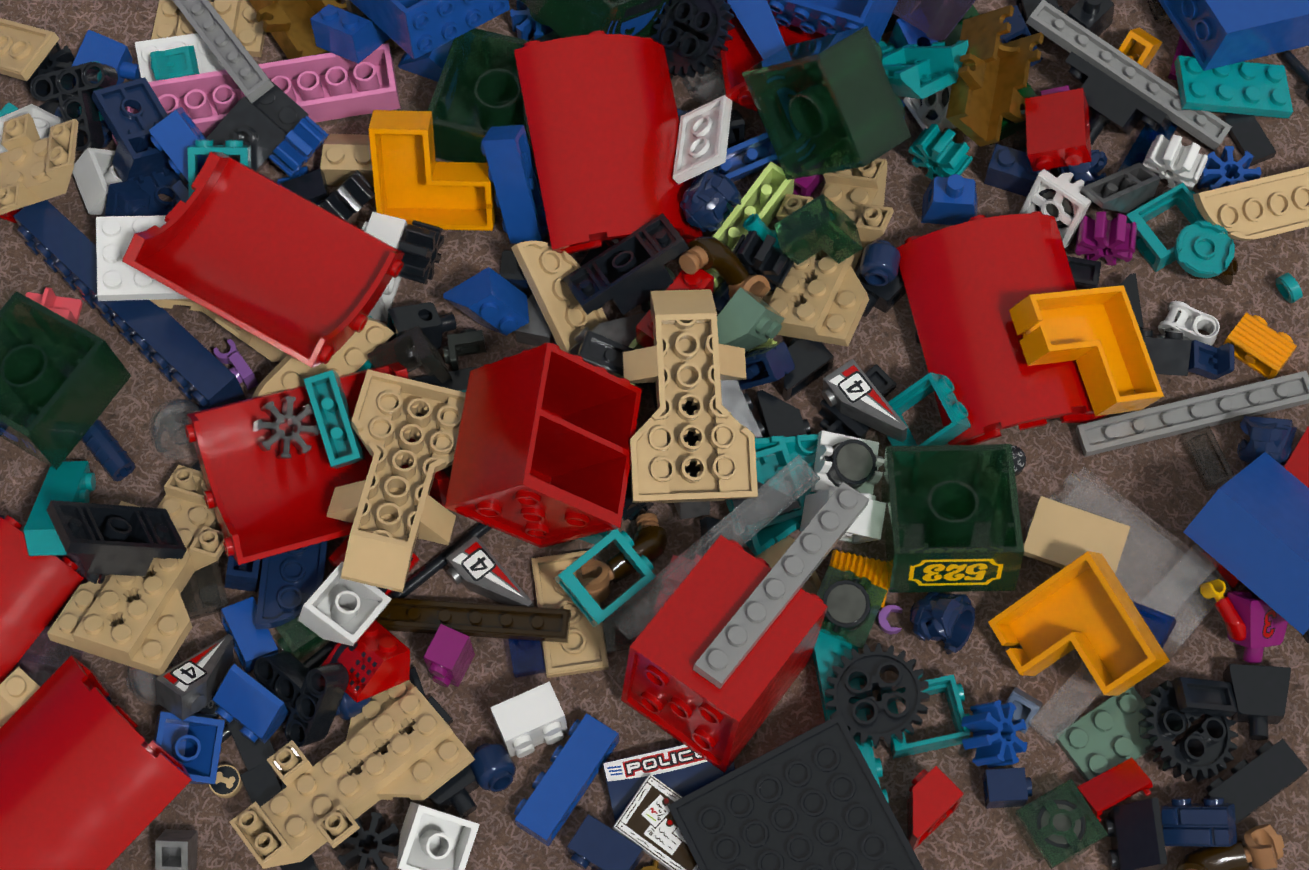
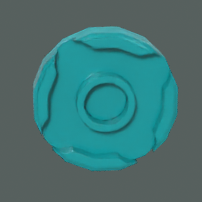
M1201 220L1189 226L1187 225L1181 230L1175 241L1174 254L1177 263L1187 273L1195 277L1211 278L1219 276L1227 270L1234 258L1235 244L1233 239L1231 241L1228 231L1224 227L1217 224L1212 225L1210 222Z

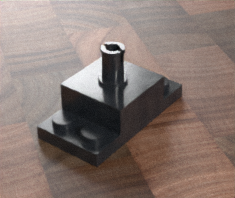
M1071 52L1065 60L1070 67L1068 72L1083 84L1081 88L1084 90L1088 107L1093 114L1089 119L1091 145L1094 144V141L1107 124L1114 125L1127 135H1130L1140 120L1155 132L1159 128L1166 132L1171 126L1172 121L1166 113L1075 53Z
M273 83V88L252 104L247 97L243 96L206 138L207 140H213V145H225V140H243V145H251V169L258 173L270 160L269 156L277 145L285 139L289 131L293 130L302 118L309 116L303 108L275 83ZM228 155L240 162V155Z
M662 213L565 276L563 280L587 315L594 310L600 309L611 299L623 315L638 305L641 306L644 312H648L651 309L648 301H650V291H661L673 283L664 265L669 261L677 259L689 247Z
M51 500L47 508V512L65 551L78 554L86 571V579L94 584L97 583V580L99 584L103 583L106 574L145 576L153 558L182 559L187 551L167 510L163 508Z

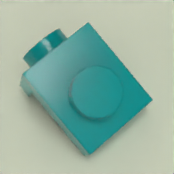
M194 45L150 53L151 69L156 80L199 74Z

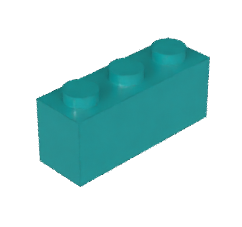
M330 370L305 378L304 383L331 467L338 469L365 460L359 437L351 426L352 415L339 374L334 370Z

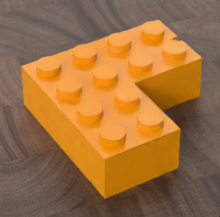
M373 110L368 130L376 213L405 219L407 225H412L413 220L443 228V230L493 231L496 217V194L494 184L488 176V163L436 162L432 111Z
M1124 285L1032 294L1009 310L1017 335H1023L1020 344L1028 366L1076 360L1095 416L1142 410L1164 397Z
M1087 551L988 621L1002 646L1018 647L1021 645L1023 648H1009L1006 650L1019 675L1036 676L1073 649H1076L1102 693L1108 696H1119L1170 661L1101 553Z

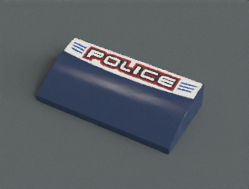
M684 744L602 763L615 823L649 774L683 798L735 770L733 761L724 773Z

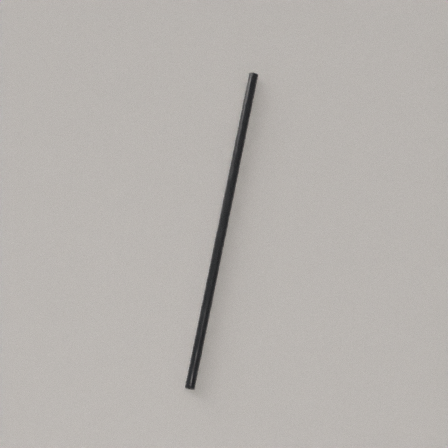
M479 523L409 578L405 583L403 593L393 591L388 596L390 598L404 599L448 564L446 557L476 535L478 539L481 538L492 527ZM330 641L302 664L309 670L317 668L326 660L337 642ZM227 724L224 725L222 743L232 736Z

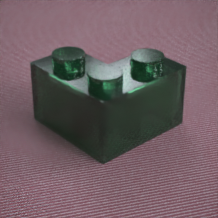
M824 194L774 224L781 251L797 265L821 250L839 264L863 249L856 223Z

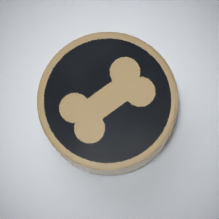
M220 765L217 769L215 785L209 784V787L216 796L231 798L242 787L241 774L231 765Z

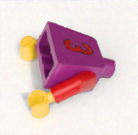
M1215 579L1201 584L1200 593L1206 599L1215 598L1216 600L1214 605L1225 623L1229 641L1244 646V661L1261 663L1264 647L1281 645L1288 622L1251 590L1228 592L1227 597L1223 595L1226 591L1224 581Z

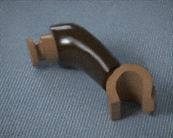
M698 237L693 239L687 245L689 247L687 252L679 258V264L687 274L692 275L699 269L708 270L712 268L729 285L730 299L740 287L758 297H765V294L771 290L770 283L763 275H749L733 251L715 237Z
M645 513L636 518L635 522L638 529L633 538L635 544L633 549L639 556H646L652 563L664 553L667 545V533L664 528L659 527L657 515ZM621 551L607 560L606 564L598 560H589L581 566L583 579L594 578L584 588L597 603L603 602L608 598L611 592V580L616 583L636 572L635 568Z
M1270 824L1255 826L1244 834L1245 847H1243L1241 840L1231 847H1203L1185 855L1178 863L1176 870H1250L1248 863L1252 864L1253 869L1277 868V860L1282 858L1284 854L1283 848L1285 846L1282 835L1277 834Z

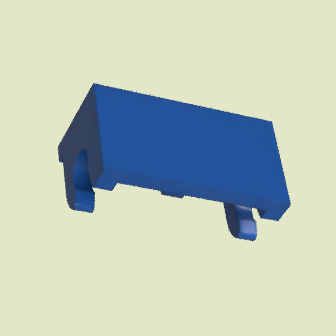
M254 597L221 609V623L226 634L233 636V649L246 673L254 669V664L258 658L278 653V648L269 629H256L255 627L257 604Z

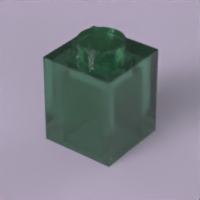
M300 614L291 621L276 628L281 636L277 640L281 649L292 653L298 660L328 641L322 639L298 621Z

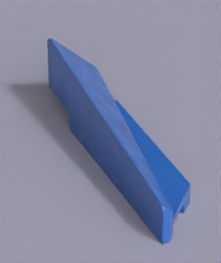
M727 0L767 67L773 65L783 66V72H771L772 75H783L792 69L794 63L768 1Z

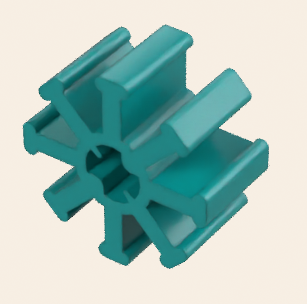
M931 124L928 129L925 128L908 150L910 154L915 155L911 161L916 168L927 167L929 170L925 176L931 180L937 177V175L939 177H949L953 174L962 175L973 160L972 156L966 155L970 149L967 143H955L952 141L956 133L949 128L944 134L940 131L937 124Z

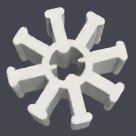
M1163 134L1157 135L1148 150L1143 165L1161 179H1167L1169 183L1167 187L1174 188L1184 183L1189 190H1192L1199 181L1208 161V156L1206 154H1198L1201 147L1194 142L1191 145L1183 146L1181 136L1173 134L1169 141Z

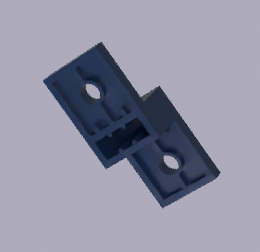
M145 77L93 91L91 98L118 142L112 161L118 175L123 182L134 181L141 187V190L146 191L151 196L148 216L167 215L177 205L175 200L177 194L172 189V186L179 180L187 183L188 181L183 174L178 175L169 164V156L164 150L159 151L150 139L152 135L148 130L168 116ZM130 106L137 109L139 113H130L125 107ZM165 194L170 196L173 201L165 202L158 195Z

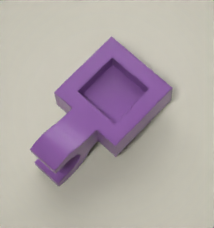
M229 339L227 343L230 351L223 354L216 347L213 349L214 354L221 363L232 365V368L229 370L236 376L239 384L243 382L249 391L257 386L258 382L254 373L239 353L235 343Z

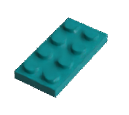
M1179 55L1174 62L1182 109L1287 119L1293 113L1284 65L1239 62L1204 71L1195 57Z

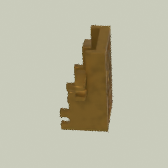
M249 0L257 12V21L264 22L263 30L272 34L288 59L331 53L316 46L310 18L328 4L348 11L346 2L341 4L342 0Z
M1012 5L963 20L960 40H968L969 46L966 55L960 58V62H963L958 70L957 82L951 86L946 119L980 147L999 142L1003 117L1014 123L1025 121L1026 115H1023L1020 111L1025 109V99L1018 92V89L1027 87L1030 63L1041 58V51L1038 49L1033 51L1035 45L1043 43L1044 35L1041 32L1004 44L1000 42V35L1010 33L1011 24L1007 21L1003 23L1005 18L1013 16L1014 7Z

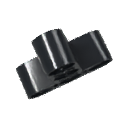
M88 62L38 75L31 81L30 92L35 99L50 103H60L63 122L76 119L79 122L76 151L84 152L87 148L101 149L103 147L104 135L99 111L91 97L93 91L117 84L118 74L113 66L98 62ZM101 70L102 78L98 82L97 75ZM74 77H75V78H76V85H75V87L73 88V87H72V81H73V79H74ZM50 84L51 90L47 94V86ZM81 105V107H82V113H81V115L79 116V115H78V108H79V106ZM87 133L88 141L84 144V135Z
M287 651L258 658L254 664L256 679L292 711L285 728L287 741L293 740L298 748L325 739L348 686L349 674L344 665L334 662L309 670Z

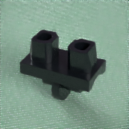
M825 399L820 402L822 408L819 411V415L824 419L819 426L825 431L865 439L871 427L840 413L835 405L831 407Z

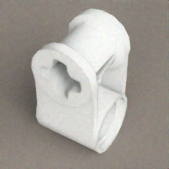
M1171 301L1168 306L1169 312L1165 320L1159 323L1158 331L1165 335V330H1171L1172 328L1175 331L1184 332L1183 336L1188 337L1191 341L1197 340L1213 346L1220 329L1218 320L1214 316L1194 309L1184 302ZM1198 330H1204L1210 335H1203Z

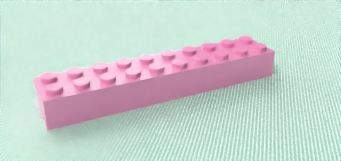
M389 43L382 44L359 64L334 53L258 64L267 77L309 114L308 117L315 123L371 114L373 110L401 109ZM226 70L148 82L167 115L182 107L205 138L208 137L243 96L246 97ZM130 106L125 107L130 113H139L137 109ZM112 134V137H113V139H114L116 145H118V142L116 141L115 137H114L113 134Z

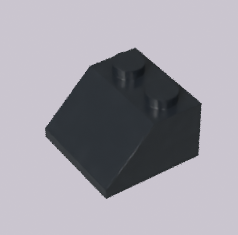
M1150 798L1113 807L1108 813V817L1104 818L1105 836L1111 837L1112 850H1108L1110 870H1162L1167 865V857L1158 798Z

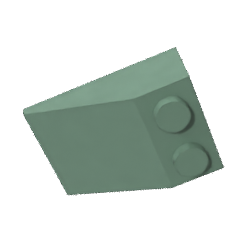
M740 287L717 316L718 343L745 348V352L766 343L769 338H774L781 330V323L785 318L760 297Z

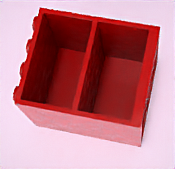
M543 343L535 348L523 350L521 353L504 357L502 360L471 370L445 508L539 548L621 528L631 464L629 440L636 432L642 389L630 384L631 382L628 379L616 377L608 373L603 367L585 362L581 356L569 354L561 350L554 343Z
M720 535L631 644L621 701L725 773L810 661L828 606L824 604L819 596L814 593H808L801 588L721 689H719L693 670L694 664L772 569L765 560L752 556L735 540H728Z

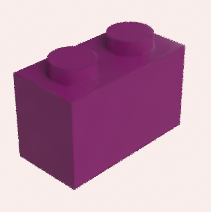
M440 624L423 658L434 682L444 687H448L449 684L459 687L475 653L469 636Z

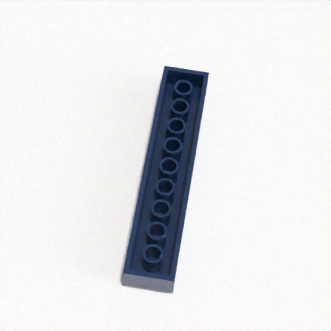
M48 200L26 206L13 216L19 225L16 230L26 241L25 245L36 256L40 253L44 258L43 262L53 273L59 271L64 276L62 280L72 291L78 289L83 294L81 298L91 309L97 307L102 312L100 316L110 327L116 325L121 330L119 334L129 345L135 343L140 348L139 353L150 364L154 361L160 367L158 371L169 382L174 380L179 385L178 390L189 401L194 399L199 404L197 407L200 411L247 399L236 376L163 308L158 307L150 300L98 301L96 245Z

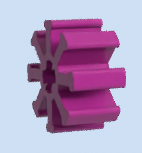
M1105 211L1096 212L1095 220L1085 215L1077 229L1076 254L1078 256L1086 254V259L1093 261L1104 257L1106 265L1111 266L1116 265L1117 258L1129 262L1132 260V255L1135 252L1136 222L1126 223L1127 216L1120 213L1113 220H1107Z

